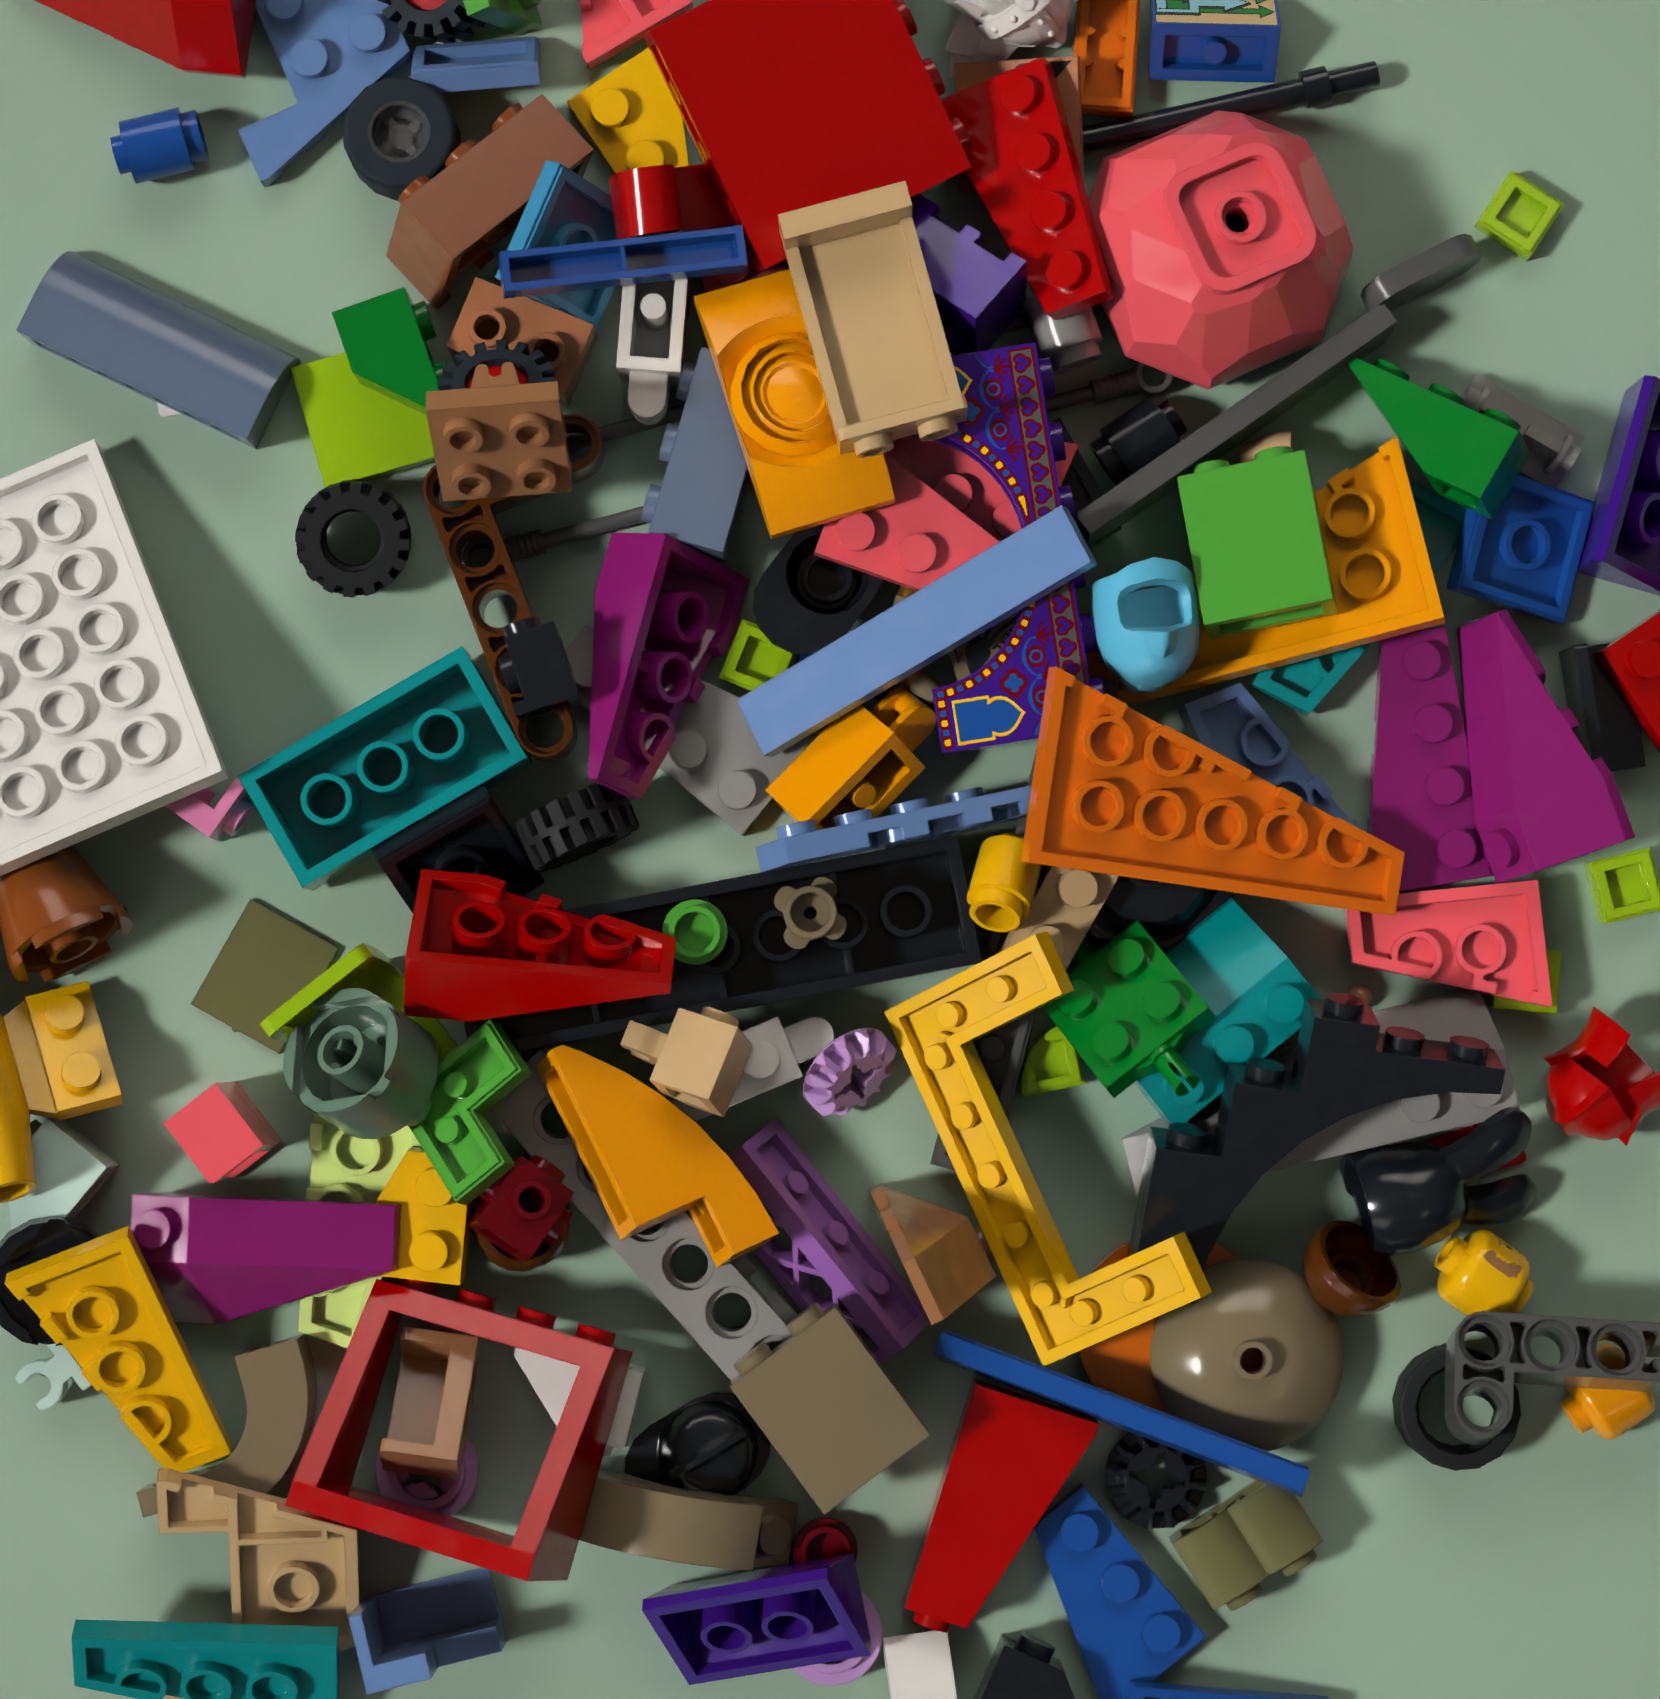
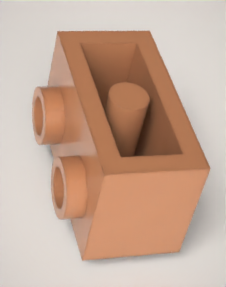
M475 277L446 347L452 358L455 359V355L462 350H465L470 356L475 355L474 345L485 342L487 350L496 349V340H507L509 350H514L518 341L529 345L530 354L538 349L545 354L546 363L551 362L554 368L555 380L559 383L561 403L569 406L598 336L594 324L525 296L503 299L502 287Z

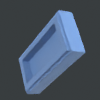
M531 36L416 46V48H413L411 78L429 84L438 93L541 85L539 38Z

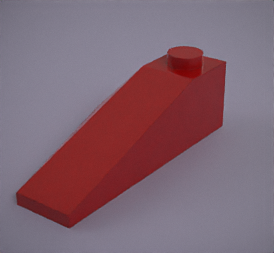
M421 869L405 956V1016L470 1022L671 993L676 945L675 937L606 914L589 919L562 910L563 900L546 894H542L538 901L506 891V881L488 875Z

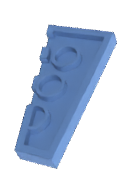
M1031 785L988 795L983 794L982 787L947 794L945 795V804L931 807L928 805L927 798L915 799L889 806L891 815L874 819L871 809L858 810L834 816L835 827L822 830L816 829L814 820L780 826L776 828L778 840L755 847L760 870L762 873L983 829L1025 816L1028 813Z

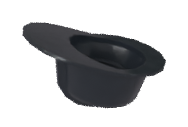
M824 524L795 532L763 572L754 590L753 612L759 629L773 645L790 653L811 655L847 634L876 596L883 582V579L815 556L814 551Z
M712 1392L691 1400L649 1425L634 1439L625 1457L624 1473L654 1483L686 1490L735 1495L747 1488L761 1475L770 1456V1441L734 1393Z

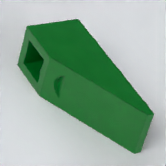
M1352 356L1348 365L1358 382L1435 492L1493 520L1531 455L1519 431L1521 426L1508 415L1495 409L1487 408L1485 413L1481 414L1463 406L1465 404L1463 398L1439 384L1432 383L1428 390L1409 381L1410 376L1404 370L1388 361L1377 359L1374 365Z

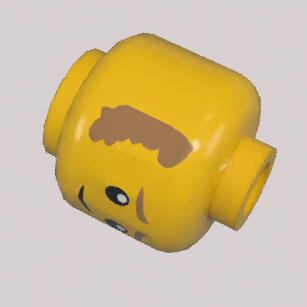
M1475 1230L1463 1239L1457 1235L1452 1236L1441 1248L1434 1262V1267L1440 1270L1437 1281L1439 1296L1465 1316L1481 1311L1520 1313L1534 1289V1281L1529 1278L1531 1268L1528 1258L1488 1230Z

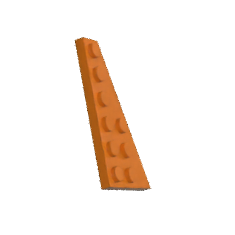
M1057 666L1049 667L1020 862L1396 916L1405 852L1339 817H1333L1303 801L1302 797L1260 778L1246 767L1167 725H1161L1142 715L1115 697L1103 694L1082 683L1075 676Z

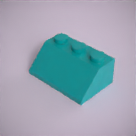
M1232 898L1228 899L1164 952L1216 1017L1192 1036L1179 1054L1190 1069L1199 1077L1198 1085L1192 1089L1179 1072L1176 1073L1190 1093L1183 1096L1176 1095L1174 1089L1159 1071L1139 1078L1134 1082L1157 1113L1169 1124L1177 1122L1186 1123L1223 1092L1228 1062L1246 1065L1247 1060L1250 1058H1265L1298 1031L1301 1027L1306 997L1320 999L1285 953Z

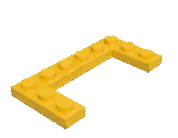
M1048 931L1034 934L884 1011L1043 1367L1212 1293L1185 1231L1082 1278H1079L972 1042L1074 991Z

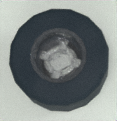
M409 77L384 78L365 87L351 102L343 123L344 149L360 180L376 194L398 201L405 188L418 177L427 175L431 180L444 170L448 157L461 145L460 130L446 99L429 84Z

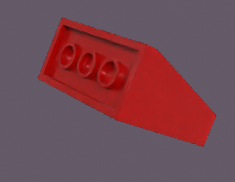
M376 1279L296 1470L285 1506L524 1581L568 1580L633 1352L613 1346L615 1333L578 1323L575 1335L553 1328L556 1316L519 1306L516 1317L494 1311L497 1302L496 1298L460 1289L457 1300L437 1295L438 1283L399 1279V1282L396 1283ZM402 1314L580 1366L515 1536L352 1486Z

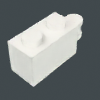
M692 278L623 285L616 369L620 381L629 382L628 404L633 417L645 425L656 424L666 416L670 385L679 384L686 360Z
M775 1017L742 1031L753 1045V1048L729 1107L802 1077L803 1073L799 1064L816 1057L834 1040V1032L831 1025L823 1018L809 1017L783 1028L780 1018ZM672 1100L674 1105L693 1121H698L712 1115V1113Z

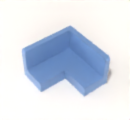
M483 1567L365 1596L349 1615V1623L367 1695L431 1679L438 1667L501 1652L507 1642L491 1571Z

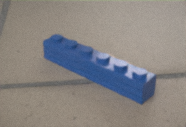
M742 225L514 251L505 250L499 251L498 257L503 299L744 272L748 265Z

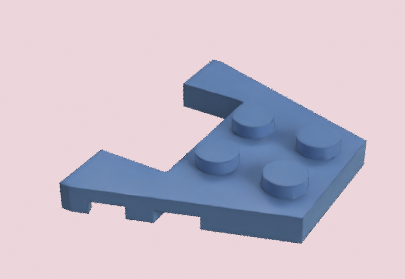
M256 0L255 7L297 99L296 105L238 130L264 187L273 184L284 174L282 170L304 150L308 152L324 138L323 133L348 112L351 102L365 87L384 78H390L412 58L401 30L396 27L398 23L388 20L382 11L389 4L378 0Z

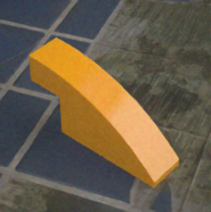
M565 1045L551 1049L536 1066L620 1240H624L689 1210L716 1268L762 1247L779 1234L758 1195L730 1157L695 1121L663 1095L623 1070Z

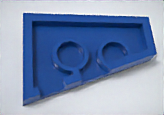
M1082 1483L1042 1515L1034 1530L1098 1699H1121L1130 1680L1152 1682L1206 1637Z

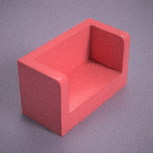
M237 1081L213 1084L163 1123L209 1183H216L225 1176L236 1178L283 1142Z

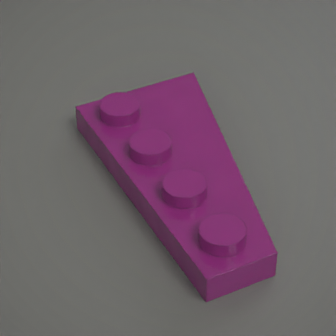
M1446 625L1379 640L1374 714L1376 726L1374 754L1371 760L1370 780H1372L1367 833L1405 852L1399 892L1492 876L1490 864L1484 854L1483 844L1475 825L1468 744Z

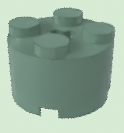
M347 988L338 990L324 996L312 1007L317 1012L304 1027L297 1023L286 1044L283 1069L285 1081L291 1092L309 1110L348 1135L356 1138H382L399 1131L405 1126H414L422 1122L430 1112V1095L435 1086L438 1072V1056L435 1039L432 1034L409 1016H405L402 1011L388 1001L366 989Z

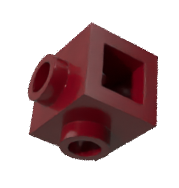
M521 1155L513 1159L515 1166L479 1195L483 1202L467 1224L468 1227L520 1262L532 1258L542 1241L552 1245L563 1232L573 1215L571 1211L565 1208L574 1194V1191L561 1183L565 1178V1174L555 1165L537 1155H532L529 1161ZM520 1195L524 1196L528 1201V1212L524 1211L519 1204Z

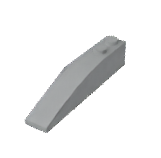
M1463 989L1373 1012L1380 1025L1379 1033L1385 1034L1386 1028L1396 1026L1419 1031L1424 1034L1427 1040L1450 1042L1452 1036H1469L1487 1042L1490 1045L1489 1048L1495 1050L1506 1069L1501 1094L1447 1092L1397 1099L1347 1116L1302 1141L1267 1172L1484 1121L1498 1111L1508 1107L1520 1109L1504 1045L1481 993ZM1297 1046L1282 1053L1273 1060L1283 1064L1286 1070L1292 1071ZM1222 1093L1186 1123L1200 1126L1207 1131V1134L1215 1135ZM1162 1117L1121 1138L1136 1200L1138 1199L1150 1127L1168 1129L1169 1123Z

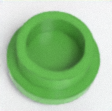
M692 899L683 901L670 910L664 920L662 933L676 938L674 957L677 960L686 964L699 965L713 960L721 953L727 941L728 927L723 914L717 907L707 901Z

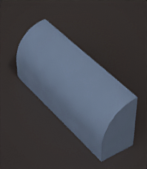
M73 251L63 253L48 269L16 330L30 343L254 449H257L292 377L291 368L297 366L300 361L296 356Z

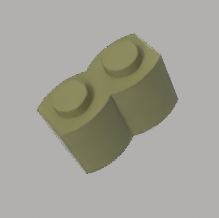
M1257 1480L1169 1536L1172 1545L1213 1610L1226 1604L1230 1611L1236 1610L1255 1599L1263 1591L1259 1582L1278 1570H1281L1284 1576H1289L1309 1565L1317 1557L1313 1548L1323 1542V1539L1294 1494Z

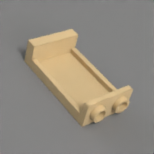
M906 180L778 214L779 233L840 454L855 451L857 458H867L888 452L895 447L893 440L919 434L920 441H931L949 436L958 431L957 423L967 421V401L965 395L961 394L912 218L913 205Z

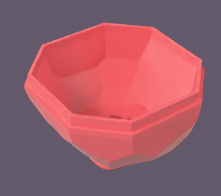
M1215 111L1107 156L1102 160L1088 201L1114 294L1113 299L1102 302L1101 305L1125 357L1209 390L1323 340L1352 260L1353 245L1341 211L1316 156L1305 138L1243 113ZM1234 214L1239 216L1245 225L1244 232L1238 233L1230 230L1226 225V215Z

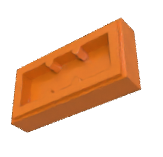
M1141 0L1076 1L1073 56H1080L1082 114L1130 117L1133 115Z

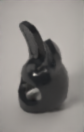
M1505 1108L1490 1116L1470 1133L1448 1146L1437 1147L1432 1143L1406 1142L1382 1145L1345 1154L1340 1161V1173L1346 1191L1353 1197L1373 1252L1386 1256L1408 1254L1441 1242L1457 1230L1460 1223L1474 1225L1508 1223L1522 1214L1533 1203L1538 1193L1536 1185L1528 1175L1518 1174L1487 1184L1467 1185L1493 1173L1522 1153L1528 1145L1532 1133L1531 1120L1527 1115L1517 1108Z

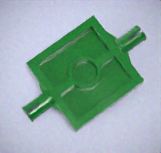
M1138 921L1134 922L1107 945L1098 948L1096 951L1084 937L1071 960L1075 967L1068 975L1074 991L1042 1006V1008L1113 1098L1122 1093L1139 1078L1151 1075L1157 1071L1162 1074L1174 1089L1176 1095L1183 1096L1190 1093L1176 1073L1179 1072L1192 1089L1198 1085L1199 1077L1190 1069L1179 1054L1192 1036L1216 1018L1213 1012Z

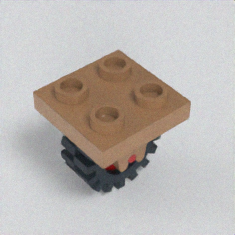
M496 340V349L487 350L485 342L474 345L475 355L470 356L465 350H462L455 355L457 366L447 362L442 369L444 378H439L438 391H426V415L443 502L572 492V470L559 383L555 380L554 368L551 362L546 363L545 354L538 349L530 354L529 345L519 341L514 350H509L507 340Z

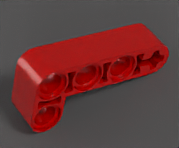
M674 164L648 166L620 171L608 178L617 239L724 228L734 225L705 164L675 168Z

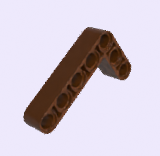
M570 413L563 415L566 436L572 433L585 434L592 441L591 450L585 458L580 461L570 462L573 485L597 473L603 464L605 449L600 432L594 422L584 415ZM435 465L424 479V499L516 738L523 749L535 759L544 762L560 761L573 750L578 736L576 722L570 707L548 713L559 717L563 721L564 732L560 741L552 747L542 748L535 746L530 738L531 725L539 717L522 723L516 717L512 704L522 701L524 698L522 692L510 695L498 662V657L509 654L504 641L503 627L495 628L486 624L484 617L485 608L488 603L501 596L510 597L517 602L518 610L513 622L534 617L495 514L549 493L468 500L458 508H447L439 502L441 488ZM479 537L491 540L494 543L495 550L488 564L479 568H471L462 563L461 555L467 542Z

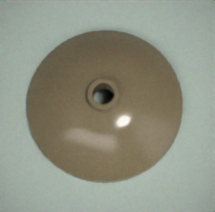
M1233 1259L1205 1267L1203 1273L1212 1293L1195 1300V1303H1188L1158 1316L1154 1324L1150 1343V1367L1159 1398L1170 1415L1268 1452L1291 1444L1308 1433L1323 1418L1339 1389L1344 1365V1348L1335 1315L1329 1310L1322 1309L1315 1302L1306 1279L1276 1263L1257 1259ZM1249 1348H1258L1263 1354L1261 1367L1252 1372L1243 1370L1240 1364L1242 1353Z

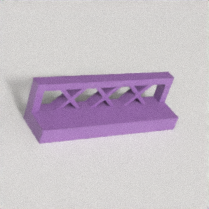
M776 1118L729 1155L735 1166L758 1195L774 1225L782 1227L792 1239V1251L780 1248L772 1238L765 1245L754 1250V1252L802 1312L816 1302L823 1311L836 1303L849 1322L854 1326L863 1328L878 1348L872 1353L880 1364L904 1349L930 1324L929 1318L916 1293ZM809 1274L822 1277L832 1289L833 1301L820 1298L810 1286Z

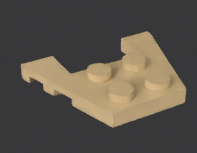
M169 1468L158 1469L156 1485L159 1534L228 1532L232 1624L339 1626V1652L355 1647L349 1615L360 1603L358 1528L285 1506L287 1500L285 1498ZM166 1695L167 1699H184Z

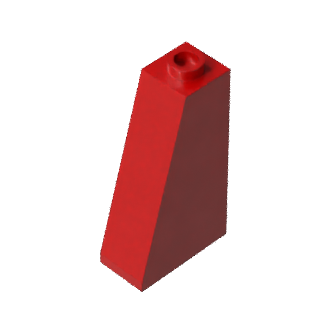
M972 1379L903 1598L904 1608L915 1612L912 1619L915 1623L945 1633H949L952 1624L967 1629L1094 1439L1099 1426L1096 1419L1059 1405L981 1380Z

